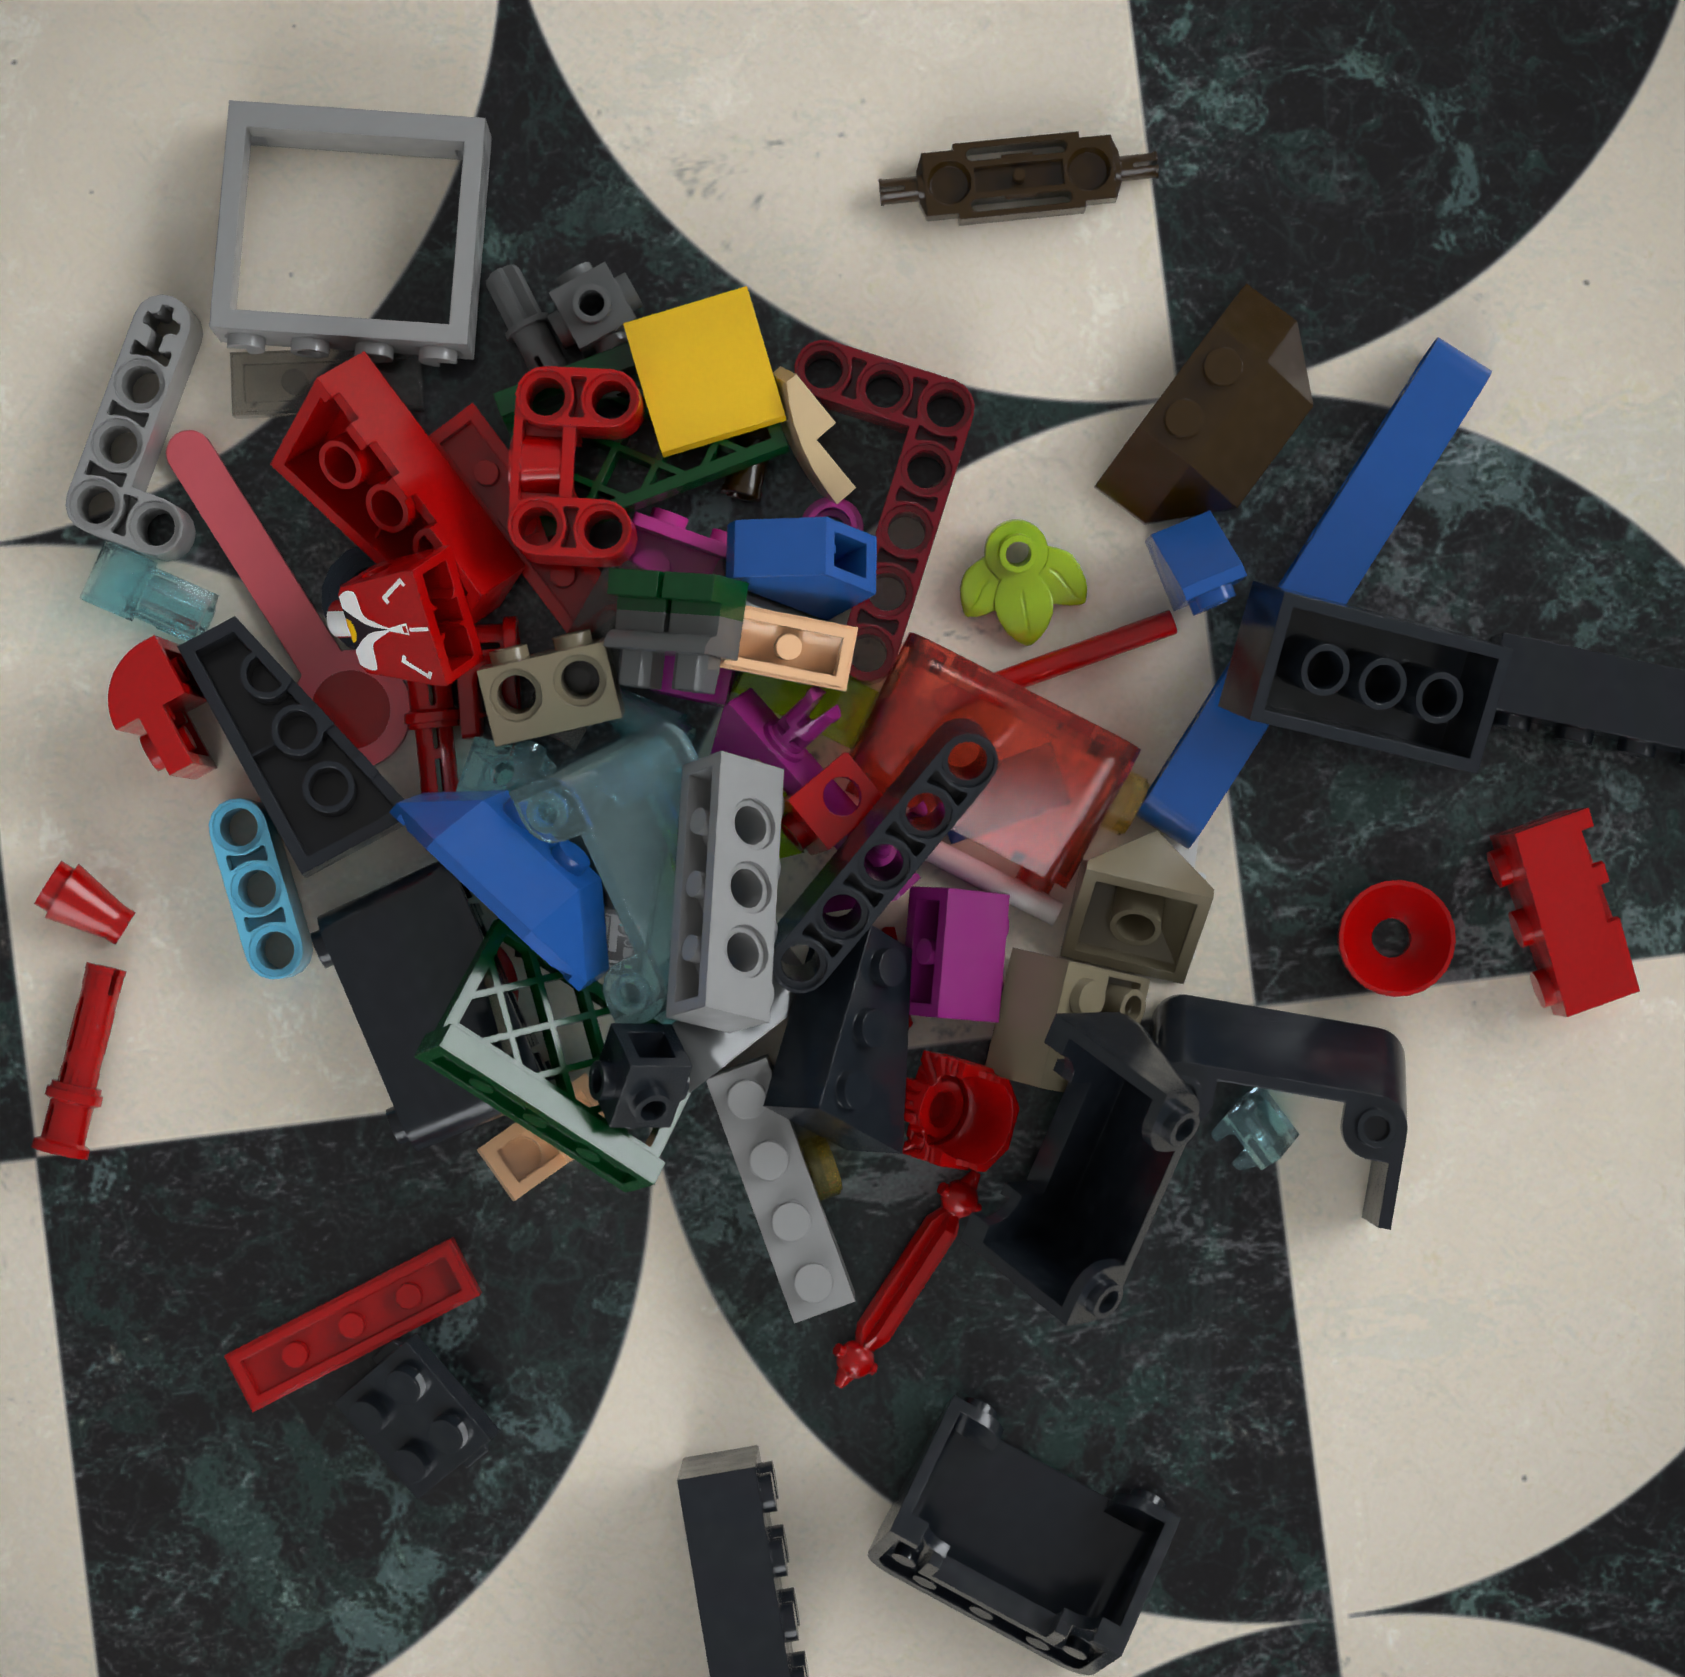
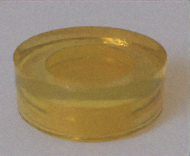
M1127 769L1104 810L1099 826L1118 836L1125 834L1150 786L1148 779Z
M819 1135L800 1140L799 1144L819 1200L823 1201L840 1195L841 1190H843L842 1182L827 1140Z

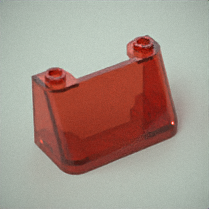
M909 632L849 755L883 795L942 724L955 718H966L978 723L995 747L998 756L997 771L990 783L951 830L1019 866L1020 869L1015 876L1019 881L1047 895L1050 894L1054 885L1066 890L1128 778L1141 749L1116 734L925 637ZM963 742L956 745L949 754L948 763L956 767L970 765L976 760L980 751V745L974 742ZM849 780L844 791L859 798L857 787ZM932 793L918 794L909 801L907 808L910 809L924 801L927 807L926 815H929L938 804V796Z

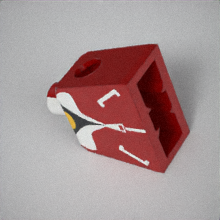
M451 545L394 558L369 567L340 586L339 599L333 601L327 611V625L330 632L337 638H352L360 666L369 674L435 686H448L485 660Z

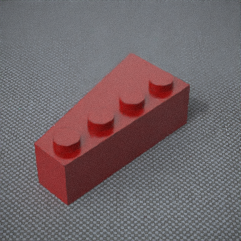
M361 352L316 378L270 465L376 564L428 549L451 545L474 624L500 607L525 568V564L366 352Z

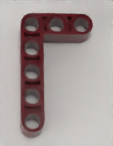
M818 340L809 343L800 351L795 362V374L798 375L825 409L907 434L875 533L877 537L876 580L887 577L899 581L904 587L905 600L898 608L886 611L875 607L870 598L851 608L846 624L858 627L856 641L862 638H874L885 648L886 660L875 671H861L851 663L849 679L858 684L872 685L888 677L895 666L972 424L975 404L972 394L966 386L954 379L834 341ZM818 359H830L840 367L842 376L832 387L825 389L817 388L810 384L805 376L806 370L812 362ZM879 378H890L901 387L903 395L894 406L888 408L877 407L867 398L866 390L869 384ZM950 397L961 406L963 417L954 426L940 427L934 424L928 417L927 407L936 398ZM921 457H929L936 460L943 469L944 477L942 481L931 488H920L913 484L909 479L907 469L914 460ZM908 517L918 521L925 533L922 543L916 548L909 550L900 549L895 546L888 535V529L895 520Z

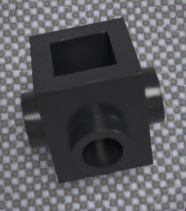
M611 1023L599 1060H595L592 1063L589 1071L590 1094L594 1100H598L610 1128H671L679 1103L688 1094L689 1075L693 1066L672 1024Z

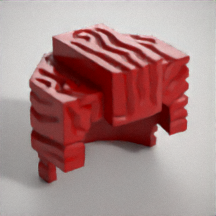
M924 1050L921 1057L922 1065L919 1067L915 1079L906 1077L904 1121L909 1122L906 1134L908 1140L904 1141L903 1154L941 1167L968 1170L970 1168L975 1171L986 1172L1009 1149L1017 1120L1019 1105L1010 1080L996 1075L993 1068L952 1055Z

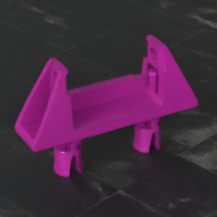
M814 686L779 719L750 687L724 706L710 755L724 751L755 761L759 759L762 763L784 769L783 790L787 795L793 794L824 769L808 752L806 747L827 727L840 719V708L837 704L815 719H811V712L826 694V691ZM831 780L826 785L823 794L824 803L832 813L846 816L857 808V805L834 780ZM924 801L907 810L906 813L913 817H923L927 814V807ZM854 829L849 834H847L842 840H840L836 845H834L836 850L840 848V846L850 836ZM890 844L876 845L867 852L864 862L872 867L885 866L894 859L897 850ZM915 872L892 901L898 900L921 877ZM844 894L833 896L826 902L823 912L830 913L853 909L856 899Z

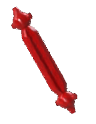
M971 1170L961 1179L953 1180L948 1184L945 1182L939 1184L937 1193L941 1195L942 1206L925 1217L857 1322L855 1340L848 1341L843 1345L837 1343L834 1346L833 1354L836 1356L838 1366L834 1384L842 1389L854 1378H861L867 1374L874 1375L877 1372L878 1364L874 1362L873 1351L889 1342L957 1237L960 1218L967 1217L972 1212L981 1211L982 1205L978 1203L979 1197L977 1192L981 1174L977 1171Z

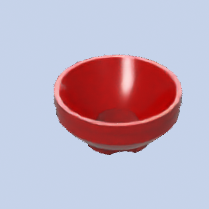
M1404 880L1382 881L1358 893L1347 905L1340 919L1337 933L1338 950L1342 962L1350 975L1364 988L1377 994L1391 997L1411 996L1435 984L1447 971L1456 945L1455 926L1451 914L1443 901L1430 889ZM1388 918L1400 921L1407 929L1409 937L1406 948L1402 953L1394 957L1381 955L1372 943L1374 928L1378 923Z

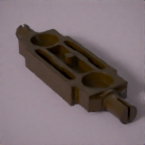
M1079 131L952 144V148L949 151L921 153L916 176L878 179L881 206L888 204L918 202L926 221L958 218L959 226L1084 214L1088 205L1116 203L1122 181L1149 178L1159 179L1158 156L1156 151L1119 156V151L1111 138V134L1079 138ZM1049 147H1062L1065 150L1064 152L1033 155V152L1001 155V158L970 161L967 158L970 155ZM1054 197H1067L1070 200L1067 203L987 211H974L972 209L975 205Z

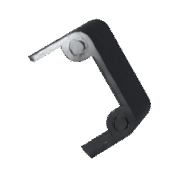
M1187 994L1170 996L1156 1007L1151 1018L1149 1035L1199 1100L1198 1115L1200 1121L1208 1115L1212 1108L1217 1081L1344 1102L1340 1124L1342 1138L1346 1146L1353 1153L1364 1159L1371 1160L1362 1218L1378 1228L1391 1230L1408 1130L1405 1052L1402 1044L1394 1034L1374 1026Z

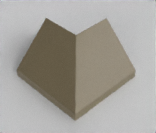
M1158 830L1090 860H1081L1060 956L1184 984L1214 898V889Z

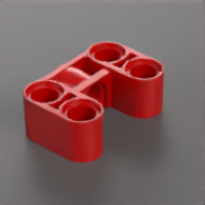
M558 366L536 367L524 374L518 382L515 393L514 431L510 442L508 459L510 496L507 525L509 536L522 555L535 563L604 568L619 566L628 561L635 552L638 542L636 528L626 510L616 502L605 499L578 498L574 489L576 447H582V438L616 440L627 438L634 434L644 420L645 406L643 398L633 379L622 371ZM546 388L562 390L565 393V400L559 411L547 416L536 414L533 411L534 398L540 391ZM621 391L630 396L629 408L620 417L607 419L597 414L598 402L608 392ZM546 515L556 520V534L550 542L535 546L525 541L524 533L526 526L532 519L537 516ZM603 519L617 520L622 524L623 529L617 544L607 549L593 547L589 541V534L595 523Z

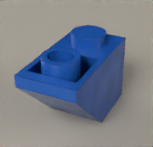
M1211 511L1153 533L1145 541L1173 611L1189 605L1193 616L1218 607L1228 602V599L1236 596L1233 586L1247 576L1241 560Z
M829 517L734 520L727 525L726 577L749 583L748 591L826 621L876 595L877 537Z

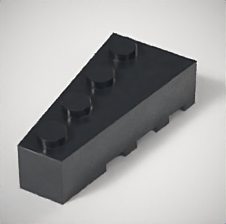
M236 616L177 646L299 871L305 878L403 827L389 812L396 803L405 799L303 691Z

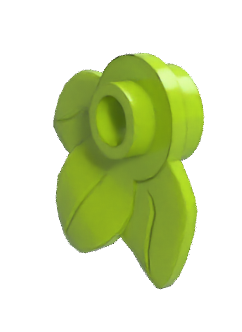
M1021 519L1004 521L990 532L984 546V557L965 571L960 585V600L965 616L978 617L995 611L1005 631L1025 646H1031L1043 635L1053 614V604L1081 605L1086 602L1087 598L1086 579L1080 564L1073 555L1066 550L1048 546L1046 538L1039 528L1031 522ZM1014 542H1023L1028 546L1027 557L1019 563H1011L1006 559L1007 548Z

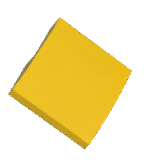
M747 286L623 323L663 458L787 421Z

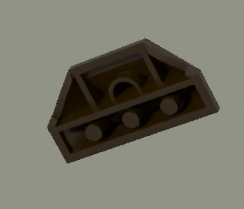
M1246 283L1134 431L1094 488L1144 525L1194 517L1207 511L1218 513L1237 509L1314 406L1297 321Z

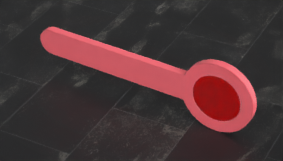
M184 430L175 434L167 445V461L301 673L297 684L373 766L389 758L390 754L393 755L397 751L409 731L407 729L408 724H404V714L410 711L408 689L405 681L369 674L360 666L356 650L340 649L209 439L194 430Z

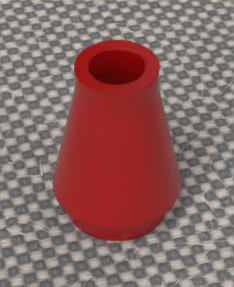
M62 860L34 903L47 912L46 919L105 938L115 945L136 913L123 905L80 864L73 868Z

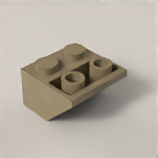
M1013 947L1001 995L999 1023H995L985 1066L993 1068L995 1074L1000 1077L1038 1088L1064 1092L1068 1081L1053 1071L1057 1059H1063L1064 1056L1044 1043L1056 1013L1121 1012L1140 1024L1146 1009V997L1151 979Z

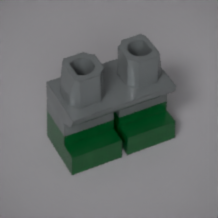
M609 568L607 594L618 596L615 629H611L607 633L603 646L620 650L619 685L661 690L665 656H675L672 689L692 693L715 694L721 660H738L749 583L717 574Z

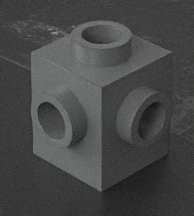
M584 262L569 269L557 278L556 281L559 287L549 292L557 310L546 316L565 349L577 344L585 359L628 342L623 323L636 320L637 318L633 312L643 307V304L625 272L614 278L606 262L594 268L590 262ZM599 296L604 299V307L599 314L589 316L581 311V306Z

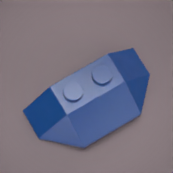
M508 790L429 792L400 801L391 809L389 813L403 826L405 825L407 831L542 959L551 967L564 975L563 977L575 989L581 991L601 979L609 970L602 878L589 867L590 859L579 846L567 839H559L541 822L543 816L531 801L521 795L512 794Z

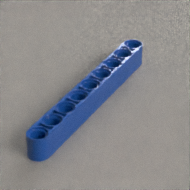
M1437 337L1277 587L1347 604L1491 376L1492 371L1441 338ZM1230 661L1134 813L1135 816L1187 849L1198 838L1269 727V724L1252 721L1218 707Z

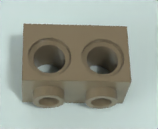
M590 629L553 637L555 649L529 654L527 644H520L489 652L491 663L482 665L477 670V676L495 747L622 718L625 713V706L610 647L603 646L605 637L593 640ZM574 661H586L592 664L598 671L600 678L598 689L584 695L573 692L567 686L564 679L566 666ZM519 675L532 682L536 690V700L531 707L517 709L510 706L504 700L502 684L507 677Z

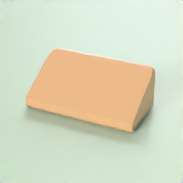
M746 605L738 660H721L720 668L826 689L846 691L858 627Z

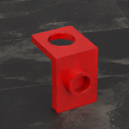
M844 752L798 791L784 797L785 808L781 818V831L800 851L806 849L810 855L828 851L859 825L882 797V794L849 753ZM835 778L850 780L859 791L858 806L849 815H836L824 803V789Z

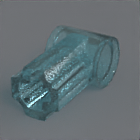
M105 540L80 599L130 621H133L135 617L155 626L158 630L183 641H188L208 630L216 612L219 595L156 568L158 563Z

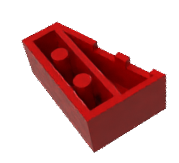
M1589 807L1561 810L1491 835L1490 839L1494 850L1487 852L1489 867L1497 885L1500 888L1508 886L1516 909L1508 913L1514 936L1521 948L1529 946L1537 970L1530 972L1535 995L1543 1008L1551 1006L1553 1015L1570 1017L1640 992L1621 920L1617 915L1612 916L1601 886L1610 882L1605 863L1603 861L1593 863L1582 830L1594 826Z

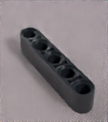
M955 718L942 724L777 923L778 933L774 944L773 974L775 980L782 988L793 993H807L816 990L822 985L990 783L997 771L998 756L988 735L978 723L966 718ZM963 742H974L980 745L979 754L970 765L956 767L948 763L949 754L956 745ZM932 793L938 796V804L929 815L913 817L906 813L909 801L916 795ZM890 844L897 848L894 859L885 866L872 867L864 862L867 852L876 845ZM844 894L856 899L853 909L846 915L837 917L823 912L826 902L833 896ZM807 945L815 950L812 959L806 964L791 966L782 961L784 953L793 946Z

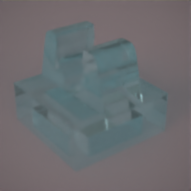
M1257 1087L1244 1094L1212 1131V1137L1216 1142L1231 1134L1235 1135L1245 1149L1232 1162L1238 1170L1255 1166L1263 1170L1279 1160L1300 1135L1266 1089Z

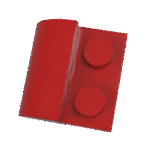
M153 635L128 651L112 675L108 691V708L111 721L115 730L141 736L139 739L142 748L157 771L166 768L170 776L196 780L217 769L212 756L188 713L206 703L207 700L177 647L180 644Z

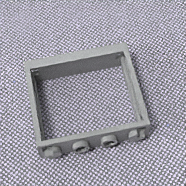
M229 100L209 322L210 329L220 342L227 343V348L246 349L249 354L264 353L265 345L291 347L290 352L292 354L306 358L329 357L330 350L355 351L354 356L365 351L372 362L375 363L392 362L393 354L419 356L418 361L420 363L440 367V363L457 364V359L474 360L492 142L486 118ZM251 145L463 160L449 324L237 310Z

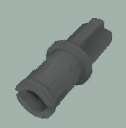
M510 264L493 271L486 280V286L508 328L505 338L508 343L516 344L528 370L543 366L564 367L569 365L549 327L551 323L546 315L550 313L541 311L520 268Z

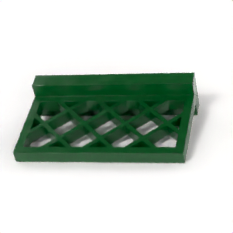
M628 342L564 366L622 371L633 379L643 398L644 406H646V400ZM518 384L493 394L510 439L514 431L515 393ZM546 388L540 391L534 398L533 411L543 416L556 413L564 404L565 393L557 388ZM621 391L608 392L599 400L597 410L611 405L626 412L630 404V400H627V398L630 396ZM645 407L644 419L652 422L649 410ZM780 423L767 426L770 439L747 448L726 439L708 444L710 447L701 465L684 471L667 464L669 456L663 458L660 449L656 457L653 458L626 447L630 436L616 439L615 441L582 438L583 442L609 453L595 481L574 473V485L589 491L587 498L600 499L604 497L609 499V501L619 504L628 514L790 452ZM720 451L729 454L717 459ZM620 457L650 469L640 489L624 494L606 486ZM660 474H664L669 477L661 481H658ZM539 516L546 537L550 542L556 534L557 522L553 517ZM612 519L600 520L599 522L595 523L594 526L610 521Z
M499 918L494 920L436 1029L425 1034L414 1057L625 1193L655 1185L666 1163L659 1157L691 1092H688L686 1098L680 1101L671 1128H653L646 1143H643L629 1134L627 1128H610L606 1118L598 1114L602 1112L600 1105L588 1107L578 1101L574 1094L569 1072L589 1068L595 1060H599L604 1042L597 1018L613 1014L625 1023H661L598 981L578 991L563 977L564 975L551 967ZM502 942L521 953L527 979L501 985L494 957ZM540 967L548 971L550 974L542 975ZM484 978L486 989L476 991ZM561 980L572 987L580 1014L554 1020L544 983ZM530 987L540 1024L513 1030L503 993ZM489 997L499 1034L482 1038L459 1022L471 1001ZM593 1002L602 1008L595 1010ZM582 1022L592 1059L567 1065L557 1028ZM542 1032L552 1069L535 1073L522 1064L516 1038ZM501 1042L503 1051L492 1044ZM554 1077L557 1086L546 1080V1078Z

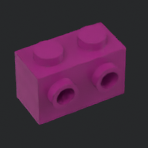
M912 886L910 888L905 945L912 949L909 1015L999 1023L1001 995L1004 987L1006 937L1009 932V894L944 887Z

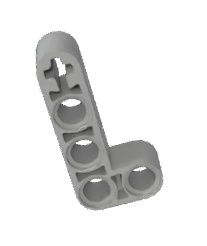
M160 294L149 297L136 310L69 487L65 504L68 517L75 526L100 539L163 561L177 560L187 554L194 544L196 530L193 520L186 511L163 498L147 493L146 490L203 337L201 322L196 315L181 301L172 296ZM174 320L180 325V331L177 335L166 334L162 337L156 332L160 322L170 324ZM150 350L158 357L162 354L170 360L168 366L165 367L150 356H145L146 352ZM145 374H157L160 386L155 398L146 403H136L132 392L137 379ZM134 433L137 440V449L134 456L127 462L114 463L110 453L113 441L121 434ZM110 492L115 502L114 512L106 521L94 524L89 517V504L97 494ZM170 514L175 524L173 536L165 544L153 546L147 534L149 524L158 515Z

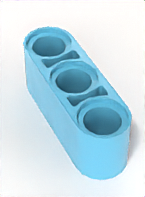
M243 798L229 799L219 804L213 811L209 821V833L246 960L251 969L261 977L268 979L293 977L303 972L309 965L313 955V945L282 838L263 803ZM241 810H248L256 818L258 830L255 838L250 843L241 846L232 839L229 825L236 813ZM259 871H265L271 875L276 884V893L273 900L264 907L255 905L247 893L249 879ZM276 932L286 934L294 945L293 958L283 968L275 967L271 964L265 954L266 942Z

